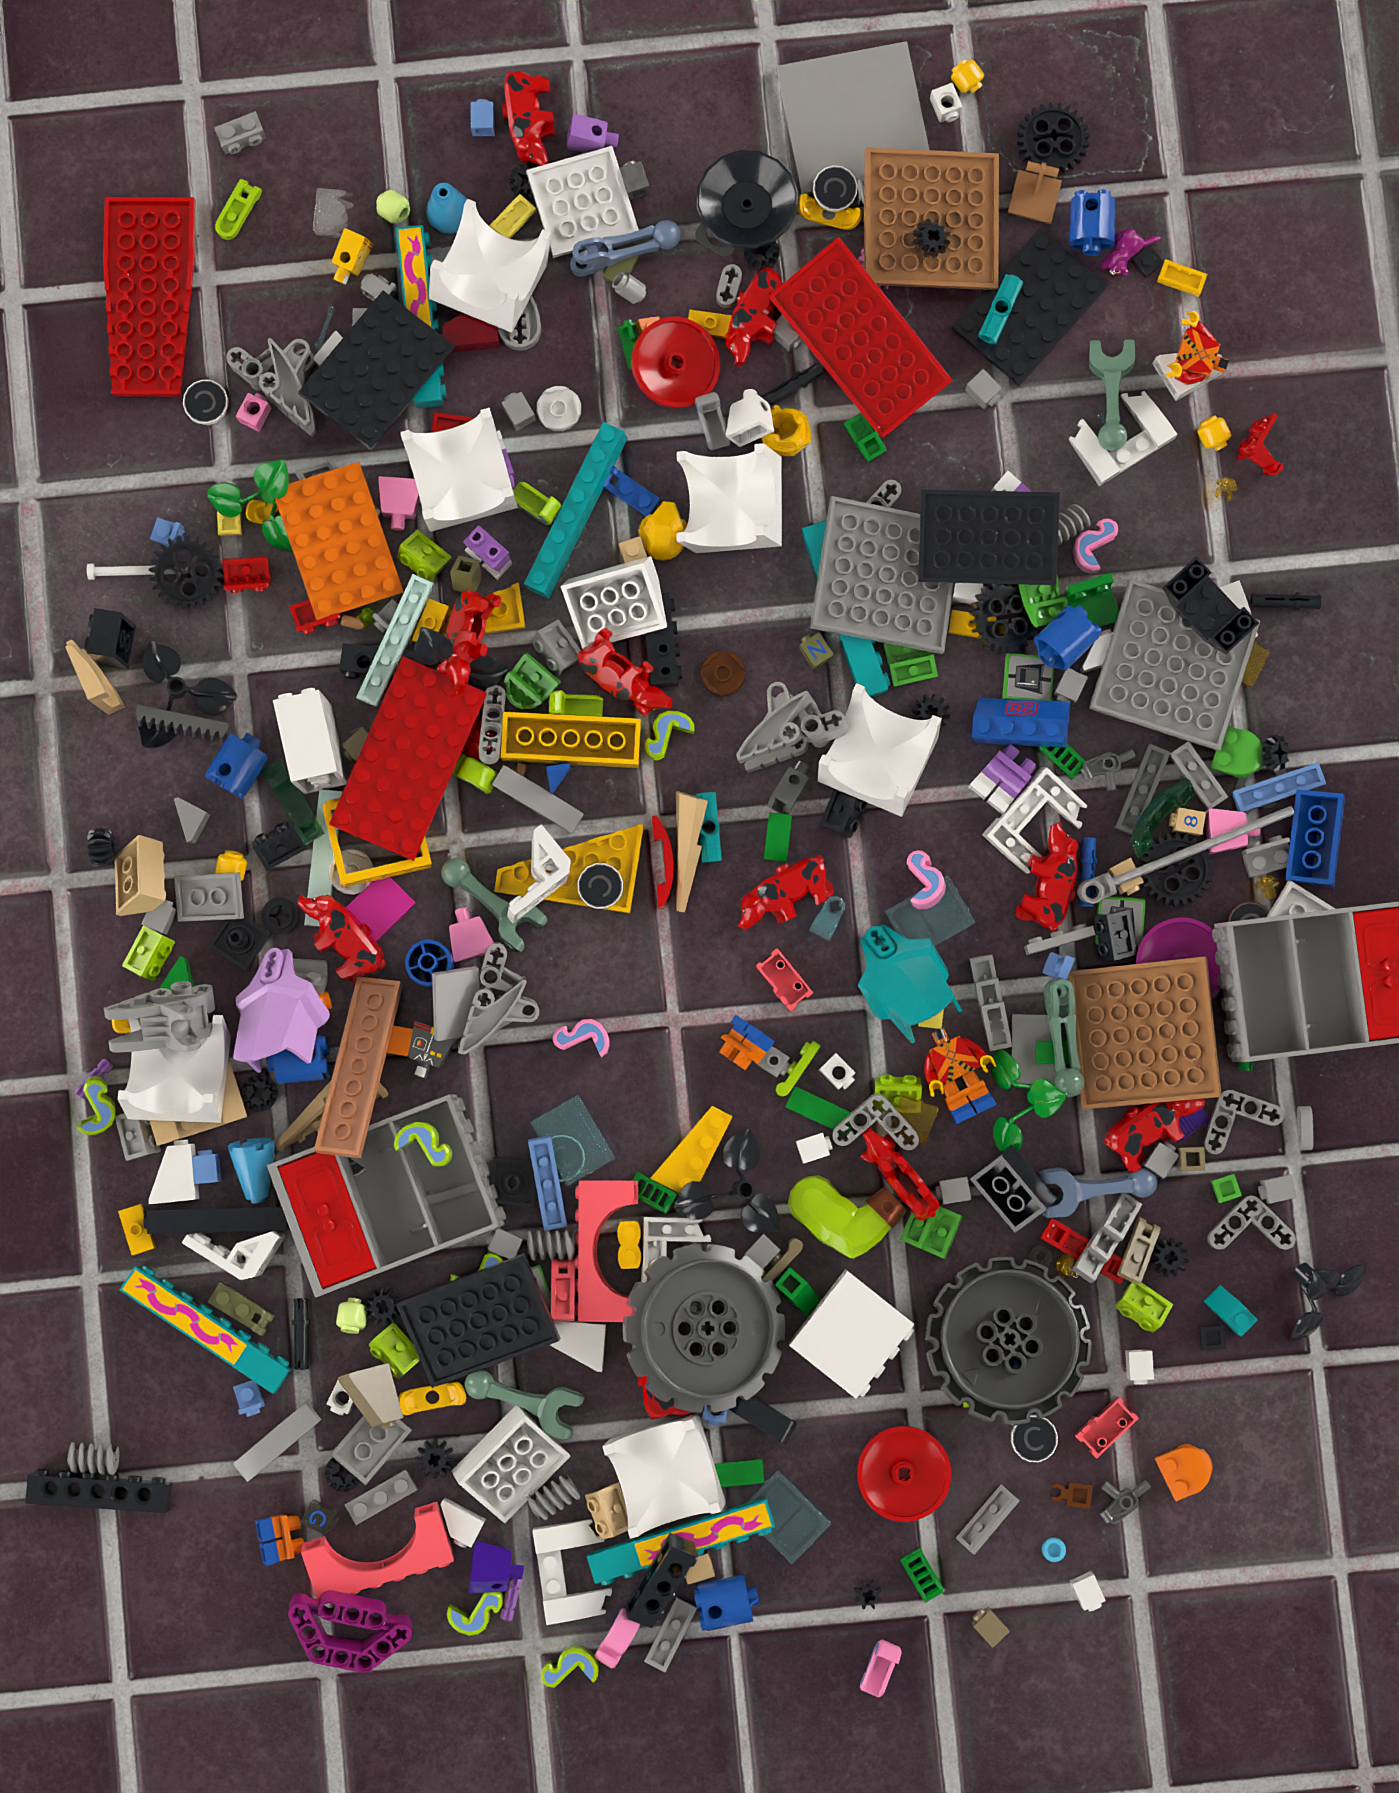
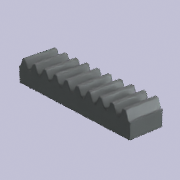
M137 705L135 713L139 727L144 722H147V728L149 729L153 724H156L157 730L165 726V731L169 732L172 727L175 734H178L180 729H182L184 736H187L189 731H191L193 738L198 733H201L203 740L207 735H210L211 741L219 737L220 743H223L228 736L229 723L142 705Z
M1150 743L1148 744L1114 829L1134 837L1138 835L1171 752Z

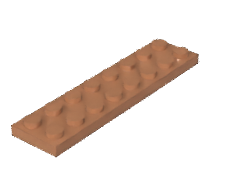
M357 977L314 1148L316 1153L361 1158L403 987L401 981Z

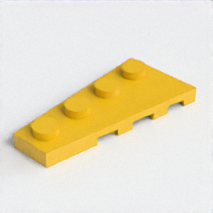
M519 582L511 585L509 588L494 592L493 594L501 597V604L499 607L494 608L492 614L486 620L485 634L526 628ZM453 610L449 611V614L441 631V634H443L444 636H446L448 624Z
M712 1106L650 1179L678 1193L687 1183L692 1181L700 1182L733 1116Z

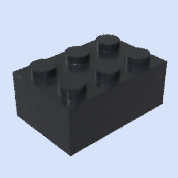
M94 608V613L90 615L88 626L91 628L90 635L86 637L84 648L87 650L86 653L102 666L129 670L136 625L122 612Z
M1012 1144L983 1165L970 1178L1015 1233L1046 1211L1057 1199Z

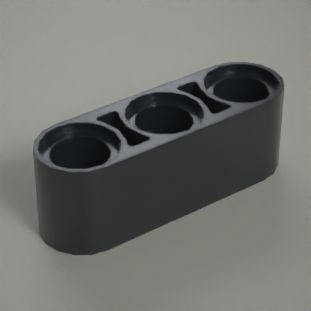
M738 1396L736 1398V1406L729 1409L783 1444L787 1443L797 1426L795 1421L755 1396L748 1400H743Z

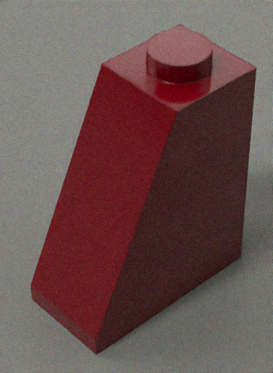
M465 313L443 324V333H439L455 346L452 353L500 348L498 327Z

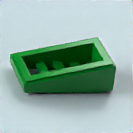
M1068 744L1067 748L1055 747L1052 752L1048 751L1049 747L1041 746L1037 750L1071 780L1083 768V762H1086ZM1062 748L1064 752L1057 759L1054 755ZM1069 754L1071 756L1070 759L1063 765L1061 761ZM1076 760L1078 762L1077 765L1070 771L1068 767Z
M637 1171L632 1181H638L639 1183L640 1179L644 1180L638 1192V1199L667 1214L677 1193ZM648 1184L653 1185L647 1197L643 1196ZM656 1188H658L661 1191L659 1192L656 1200L653 1202L650 1199L653 1196ZM664 1193L669 1194L663 1206L659 1205Z
M920 1547L900 1559L925 1603L945 1591ZM919 1557L922 1561L909 1567L908 1564ZM923 1566L927 1568L916 1576L913 1574V1572ZM929 1574L931 1575L932 1578H930L922 1584H919V1580L923 1579ZM934 1583L937 1587L924 1593L923 1590Z

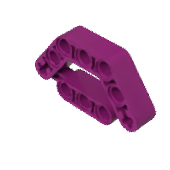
M332 1590L324 1592L320 1600L309 1598L302 1593L295 1594L290 1599L289 1619L309 1660L316 1664L368 1673L404 1646L412 1636L411 1618L404 1614H387V1607L380 1600ZM331 1603L335 1606L332 1608H328L325 1606V1604ZM350 1608H355V1609H357L358 1611H357V1612H349L348 1609H350ZM379 1613L381 1616L373 1617L371 1614ZM318 1616L327 1621L377 1631L363 1642L328 1635ZM311 1626L314 1629L309 1631L304 1629V1627ZM384 1641V1642H387L388 1644L382 1646V1645H380V1644H378V1643ZM320 1646V1647H322V1648H324V1649H323V1650H316V1649H314V1647ZM344 1651L347 1654L339 1655L337 1652ZM368 1656L370 1658L367 1660H363L360 1657Z

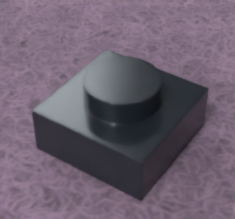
M1150 245L1132 258L1131 261L1145 278L1164 263Z
M1224 1325L1199 1326L1201 1350L1226 1349Z

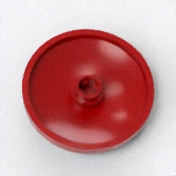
M666 317L650 324L638 336L632 351L631 366L636 383L649 399L668 408H686L695 405L696 397L709 394L715 387L720 373V356L713 338L701 325L683 317Z
M894 1426L879 1432L865 1445L858 1460L857 1481L863 1498L875 1512L893 1521L911 1522L930 1515L942 1504L951 1483V1466L944 1448L932 1435L912 1426Z

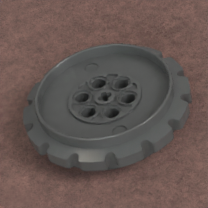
M714 1244L707 1245L705 1252L702 1251L700 1245L684 1246L673 1251L674 1256L672 1260L667 1256H661L644 1271L647 1276L646 1282H636L631 1290L627 1306L632 1308V1314L623 1318V1341L632 1344V1350L627 1353V1358L637 1377L647 1376L645 1388L659 1400L668 1402L673 1397L675 1408L690 1412L701 1413L705 1405H707L710 1412L724 1411L736 1406V1398L738 1396L743 1400H748L754 1396L765 1384L762 1380L764 1373L773 1374L782 1354V1351L777 1348L776 1344L779 1340L785 1339L784 1314H778L776 1311V1307L781 1304V1299L771 1280L762 1281L763 1269L748 1256L741 1255L736 1259L734 1249ZM693 1301L697 1304V1310L694 1314L689 1310L690 1303ZM715 1301L719 1303L720 1307L717 1313L712 1311V1304ZM728 1321L731 1325V1330L726 1334L723 1326ZM681 1322L686 1325V1331L682 1335L678 1332V1326ZM702 1325H707L708 1330L702 1331ZM717 1342L720 1350L715 1355L712 1351V1346ZM692 1343L697 1345V1352L694 1355L689 1350Z
M1013 1257L990 1258L986 1262V1268H982L979 1263H974L955 1275L957 1285L947 1283L938 1293L933 1302V1306L937 1308L938 1314H930L926 1323L925 1340L933 1344V1349L929 1350L926 1355L933 1376H942L944 1378L941 1390L955 1405L959 1406L963 1402L967 1403L969 1406L968 1414L989 1423L993 1422L996 1416H1000L1003 1425L1026 1424L1030 1422L1031 1413L1035 1414L1038 1419H1042L1062 1407L1060 1397L1071 1398L1080 1387L1084 1375L1079 1372V1367L1088 1366L1091 1356L1092 1342L1083 1336V1332L1089 1330L1090 1325L1083 1305H1074L1072 1303L1075 1292L1060 1276H1056L1054 1279L1048 1278L1047 1267L1027 1259L1022 1262L1021 1266H1017L1014 1263ZM998 1312H1004L1007 1315V1323L998 1321ZM1021 1319H1026L1030 1323L1029 1330L1026 1331L1020 1327ZM985 1327L990 1330V1339H984L981 1336V1328ZM1010 1336L1012 1338L1011 1344L1006 1345L1004 1341ZM1027 1342H1032L1035 1345L1036 1351L1034 1354L1027 1352L1025 1348ZM991 1350L996 1353V1362L988 1361L986 1358L987 1351ZM1010 1358L1018 1360L1019 1368L1017 1370L1009 1366Z

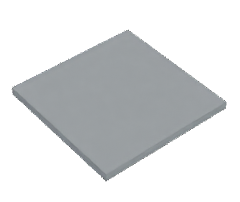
M907 41L776 66L801 194H813V183L818 173L824 168L833 165L842 166L850 170L856 182L858 179H862L864 184V153L866 147L929 150Z
M835 496L830 497L810 628L928 652L944 653L954 583L918 582L920 514Z
M1130 578L1089 709L1220 751L1259 624L1225 655L1206 643L1174 610L1162 588Z

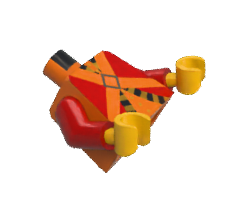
M1195 311L1186 312L1190 320L1182 319V324L1190 325V328H1187L1183 335L1175 363L1167 365V367L1172 369V372L1166 373V377H1174L1185 385L1207 380L1212 369L1225 373L1229 363L1228 359L1217 356L1220 344L1216 342L1215 337L1199 321V315Z
M944 1028L932 1033L937 1047L929 1050V1054L925 1057L924 1075L932 1097H934L933 1090L940 1089L941 1093L944 1094V1084L982 1066L984 1072H989L986 1068L988 1063H992L996 1067L993 1057L987 1055L979 1045L968 1038L957 1036L950 1040Z

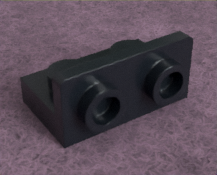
M834 788L819 825L851 838L858 828V820L861 813L866 809L867 802Z
M292 820L278 823L274 830L268 833L262 832L252 841L253 849L266 871L307 849Z
M1124 909L1108 914L1094 915V927L1099 942L1098 950L1102 960L1115 961L1137 955L1130 910Z

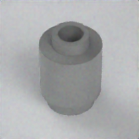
M620 272L613 280L612 287L615 289V292L632 304L641 302L646 295L645 284L629 273Z

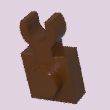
M1068 1481V1488H1064L1057 1482L1051 1484L1052 1487L1060 1489L1058 1496L1050 1495L1051 1500L1058 1502L1066 1499V1506L1090 1509L1092 1484Z

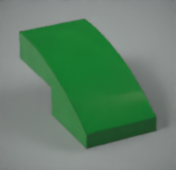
M862 413L843 423L847 433L867 462L887 451L878 433L873 430Z
M769 812L764 860L787 861L792 815Z
M1035 1041V1064H1055L1053 1041ZM1062 1041L1065 1065H1069L1067 1041Z

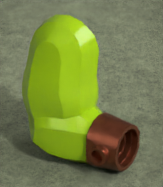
M819 1175L804 1177L796 1182L790 1191L788 1206L793 1217L803 1224L820 1242L851 1259L866 1253L880 1242L890 1228L894 1229L907 1212L905 1207L884 1187L865 1201L866 1205L858 1208L850 1200L841 1196L828 1179Z

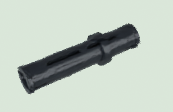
M816 362L806 370L796 372L795 376L760 397L767 401L771 407L795 391L808 387L807 384L824 375L819 363Z
M1295 592V594L1252 593L1250 605L1251 608L1320 609L1322 599L1321 595H1301L1300 592Z
M309 1298L294 1299V1319L292 1320V1325H294L295 1370L309 1369L308 1325L311 1324V1319H308Z

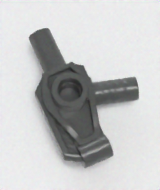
M1132 749L1119 755L1106 752L1083 762V768L1080 771L1085 781L1095 776L1105 775L1107 791L1116 790L1114 773L1120 771L1122 763L1136 756Z
M1145 1480L1133 1490L1125 1487L1119 1491L1109 1482L1105 1481L1101 1489L1113 1497L1114 1500L1099 1513L1106 1523L1117 1524L1138 1508V1497L1149 1490L1151 1486Z

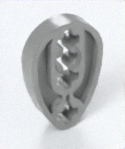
M532 295L522 312V316H524L521 320L522 326L526 327V329H522V336L526 338L522 341V344H518V341L514 340L518 338L516 329L513 332H509L498 327L501 340L507 347L513 350H527L533 347L541 336L540 316Z

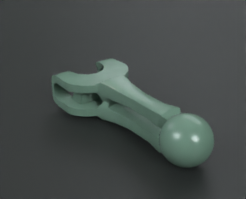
M1126 339L1123 351L1115 357L1106 356L1102 352L1099 340L1090 341L1089 368L1096 376L1102 379L1106 393L1105 425L1102 426L1098 433V441L1107 451H1117L1127 441L1126 429L1119 423L1118 392L1121 379L1129 374L1134 367L1135 341L1133 339Z
M452 858L442 866L441 876L443 881L451 887L461 886V889L481 902L499 922L498 934L500 941L514 952L521 953L524 950V942L515 931L517 925L522 922H529L541 928L548 922L546 916L537 907H534L512 924L507 918L508 908L510 907L509 902L499 898L478 882L471 874L470 867L464 860Z
M1053 980L1044 986L1043 993L1045 1009L1048 1015L1047 1021L1053 1041L1055 1072L1057 1073L1054 1085L1067 1094L1066 1097H1074L1081 1093L1084 1087V1078L1079 1072L1081 1067L1076 1045L1074 989L1068 980ZM1057 988L1060 990V996H1058ZM1061 1023H1064L1066 1031L1069 1068L1065 1067L1063 1057Z
M483 1369L469 1374L465 1380V1390L472 1398L485 1399L489 1397L515 1404L537 1416L541 1428L546 1434L565 1440L572 1438L573 1429L570 1425L559 1419L558 1408L563 1405L580 1406L585 1399L582 1393L564 1386L554 1388L548 1394L521 1391L494 1380L493 1376Z

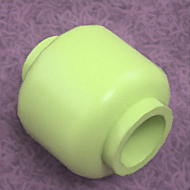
M388 190L378 196L376 210L381 217L392 224H397L407 219L410 213L408 199L394 190Z
M348 1298L347 1302L339 1304L336 1324L341 1328L342 1332L358 1334L359 1330L366 1327L368 1311L364 1310L367 1306L361 1304V1299Z

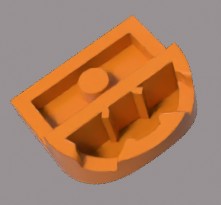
M1181 1444L1177 1448L1155 1458L1175 1501L1200 1492L1211 1478L1213 1466L1209 1455L1205 1450L1191 1446V1444Z

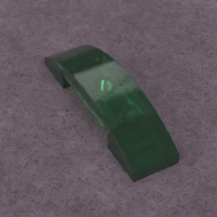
M279 759L261 770L304 845L306 846L324 835L325 833L300 789L291 782L289 772L283 762Z
M1185 778L1167 788L1144 810L1135 825L1131 837V845L1137 858L1141 859L1154 844L1151 834L1175 807L1184 808L1195 796L1196 793L1190 779Z

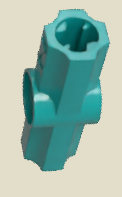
M1012 274L1005 275L979 332L978 337L989 344L997 343L1023 285V281L1019 277ZM1001 305L1005 307L1006 312L999 313L995 307Z
M716 792L696 794V797L708 801L702 826L705 822L710 821L716 827L713 833L707 834L701 826L699 835L700 846H702V863L722 861Z

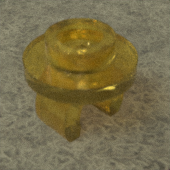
M1223 477L1222 480L1217 479L1216 484L1219 487L1215 490V497L1218 498L1221 491H1226L1228 493L1226 501L1229 502L1232 499V491H1237L1239 488L1235 485L1236 481L1228 477Z
M1271 875L1260 877V881L1255 883L1256 888L1262 889L1263 897H1266L1267 900L1276 898L1274 887L1279 884V880Z
M1063 1255L1056 1264L1059 1276L1063 1278H1068L1069 1276L1078 1277L1079 1275L1072 1270L1078 1260L1073 1259L1070 1255Z

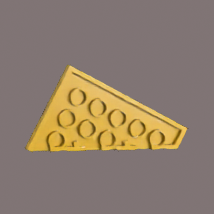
M638 824L628 829L619 830L612 834L600 836L562 849L571 860L567 882L544 900L590 907L579 895V877L588 866L595 863H605L613 866L620 873L623 880V892L620 899L613 906L604 910L630 913L644 825ZM531 859L498 869L494 892L524 897L528 893L527 889L537 882L531 875Z

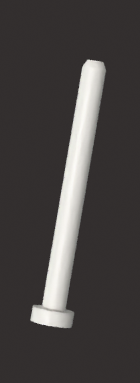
M87 564L88 580H95V576L155 575V573L148 571L149 568L155 567V565L95 567L94 564ZM187 566V568H186L185 570L181 568V570L183 571V574H186V573L189 572V567H188V566ZM166 570L164 574H176L173 570Z

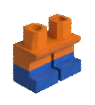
M735 1015L731 1021L734 1026L730 1033L721 1036L726 1042L719 1052L746 1070L752 1061L759 1064L775 1041Z
M974 1071L962 1076L967 1088L959 1091L954 1080L943 1085L946 1096L944 1100L955 1124L997 1105L990 1095L983 1080L980 1081Z
M281 1514L255 1520L258 1539L262 1542L259 1545L264 1565L268 1566L282 1560L295 1558L294 1554L301 1552L302 1543H304L303 1538L291 1540L290 1531L301 1528L299 1516Z

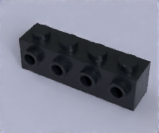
M669 592L661 593L667 627L646 633L648 661L654 668L650 672L651 686L657 688L679 686L678 679H682L681 665H676V657H680L679 643H674L673 635L678 634L677 622L672 621L671 613L675 612L674 599H669Z

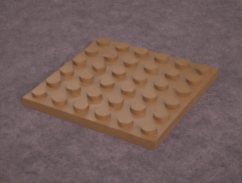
M866 147L864 153V269L875 283L880 286L998 289L999 153ZM930 218L932 223L935 219H939V226L947 225L944 232H951V235L947 238L951 243L948 247H945L946 252L944 254L938 253L936 258H933L931 253L927 258H924L923 250L919 253L916 251L919 245L912 244V241L916 238L912 235L913 231L918 230L917 225L920 222L925 223V220ZM934 236L928 237L930 241L935 239Z
M1207 957L1069 972L1068 978L1073 985L1075 996L1076 1045L1081 1067L1079 1072L1084 1078V1087L1080 1093L1082 1109L1222 1097Z

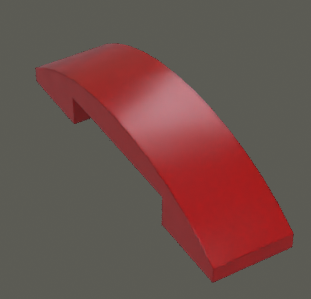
M652 816L654 841H663L666 884H657L658 909H664L673 884V853L663 824L657 816Z
M1050 1218L1040 1236L1042 1240L1076 1260L1079 1259L1090 1241L1053 1218ZM1112 1254L1110 1259L1103 1265L1100 1274L1121 1284L1124 1278L1118 1276L1117 1273L1123 1259Z

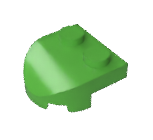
M525 653L512 671L508 672L505 677L506 697L517 708H536L549 699L550 693L556 690L561 681L531 655Z
M1228 726L1221 750H1216L1211 769L1234 775L1235 778H1247L1254 772H1258L1263 766L1262 744L1253 733Z

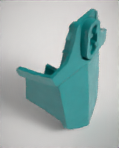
M886 925L873 926L866 931L865 936L860 940L865 954L866 969L858 987L875 1017L881 1020L890 1019L911 1043H914L912 1025L936 1016L951 1001L959 1013L963 1011L946 982L949 977L948 969L930 938L908 939L894 932Z

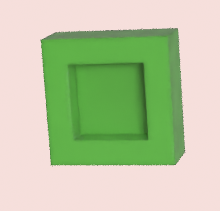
M1234 1174L1211 1181L1218 1203L1242 1196Z

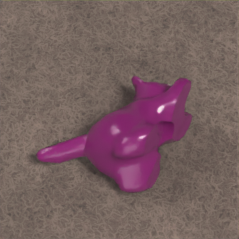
M1134 229L1119 231L1115 234L1114 250L1107 254L1100 268L1102 270L1109 268L1112 275H1129L1127 270L1128 260L1142 248L1160 241V236H1151L1144 240Z

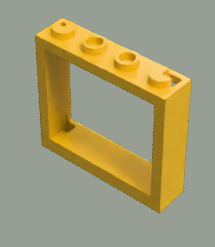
M339 798L328 800L326 804L322 805L341 888L431 868L432 863L426 839L424 838L420 847L422 857L415 858V861L405 860L346 874L335 827L329 825L332 818L331 812L335 811Z

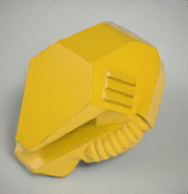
M778 405L770 408L774 432L761 437L762 443L779 455L795 456L811 442L812 435L807 415L796 409L784 408L782 410Z
M663 501L653 514H648L642 520L638 529V534L641 537L647 554L661 561L677 556L684 548L683 545L677 542V533L685 531L687 522L685 519H681L675 503Z

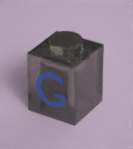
M313 1499L310 1501L300 1524L326 1535L330 1530H335L340 1519L336 1517L339 1510Z

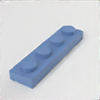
M1318 762L1232 791L1231 794L1238 812H1246L1294 796L1297 789L1311 790L1326 784Z
M551 1135L528 1139L544 1231L567 1227Z

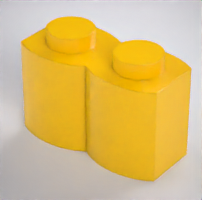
M621 1221L617 1231L618 1240L621 1244L618 1251L619 1265L621 1269L639 1268L642 1259L641 1249L638 1245L641 1239L640 1224L638 1221Z

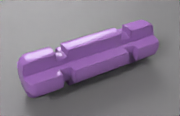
M102 1059L98 1064V1068H94L83 1083L90 1076L104 1078V1074L109 1073L113 1065L107 1059ZM80 1084L75 1093L80 1098L86 1099L87 1097L83 1091L84 1084Z
M509 1578V1586H507L503 1602L504 1608H502L500 1618L503 1620L511 1621L513 1619V1608L516 1607L520 1590L518 1586L521 1585L522 1581L520 1579Z

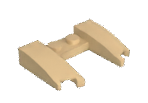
M73 640L67 641L66 650L87 699L108 715L125 708L118 692L84 649H80Z
M230 1062L227 1065L221 1123L149 1120L157 1146L247 1118Z

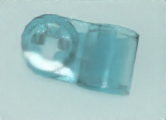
M837 896L828 898L814 919L809 931L830 941L845 910L844 901ZM838 901L840 911L830 912L829 902L834 903Z

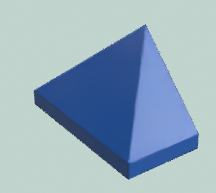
M569 763L546 767L551 795L571 771Z

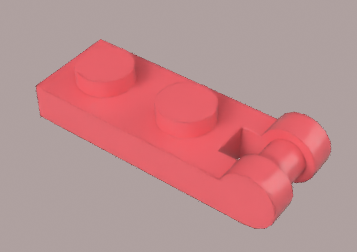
M573 1257V1260H569V1258L568 1260H559V1258L552 1260L551 1317L553 1321H575V1257ZM559 1269H568V1274H559Z

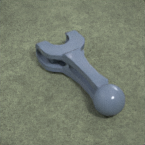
M664 220L656 224L655 227L651 225L642 230L624 235L603 238L592 237L579 241L573 247L570 269L576 276H586L597 273L607 266H612L633 256L657 252L660 248L665 250L672 249L680 241V229L676 223ZM653 238L652 241L613 251L614 248L625 244ZM581 248H585V249H586V250H584V251H582V252H580V253L578 252L579 249H581ZM576 263L581 265L587 264L584 269H580L576 266Z
M1061 1167L1043 1169L1038 1172V1176L1044 1184H1057L1060 1188L1059 1197L1042 1213L1047 1218L1069 1216L1076 1210L1081 1201L1091 1197L1115 1193H1132L1137 1197L1145 1198L1152 1195L1157 1188V1178L1147 1168H1140L1135 1173L1131 1172L1129 1176L1104 1180L1075 1179L1067 1170Z

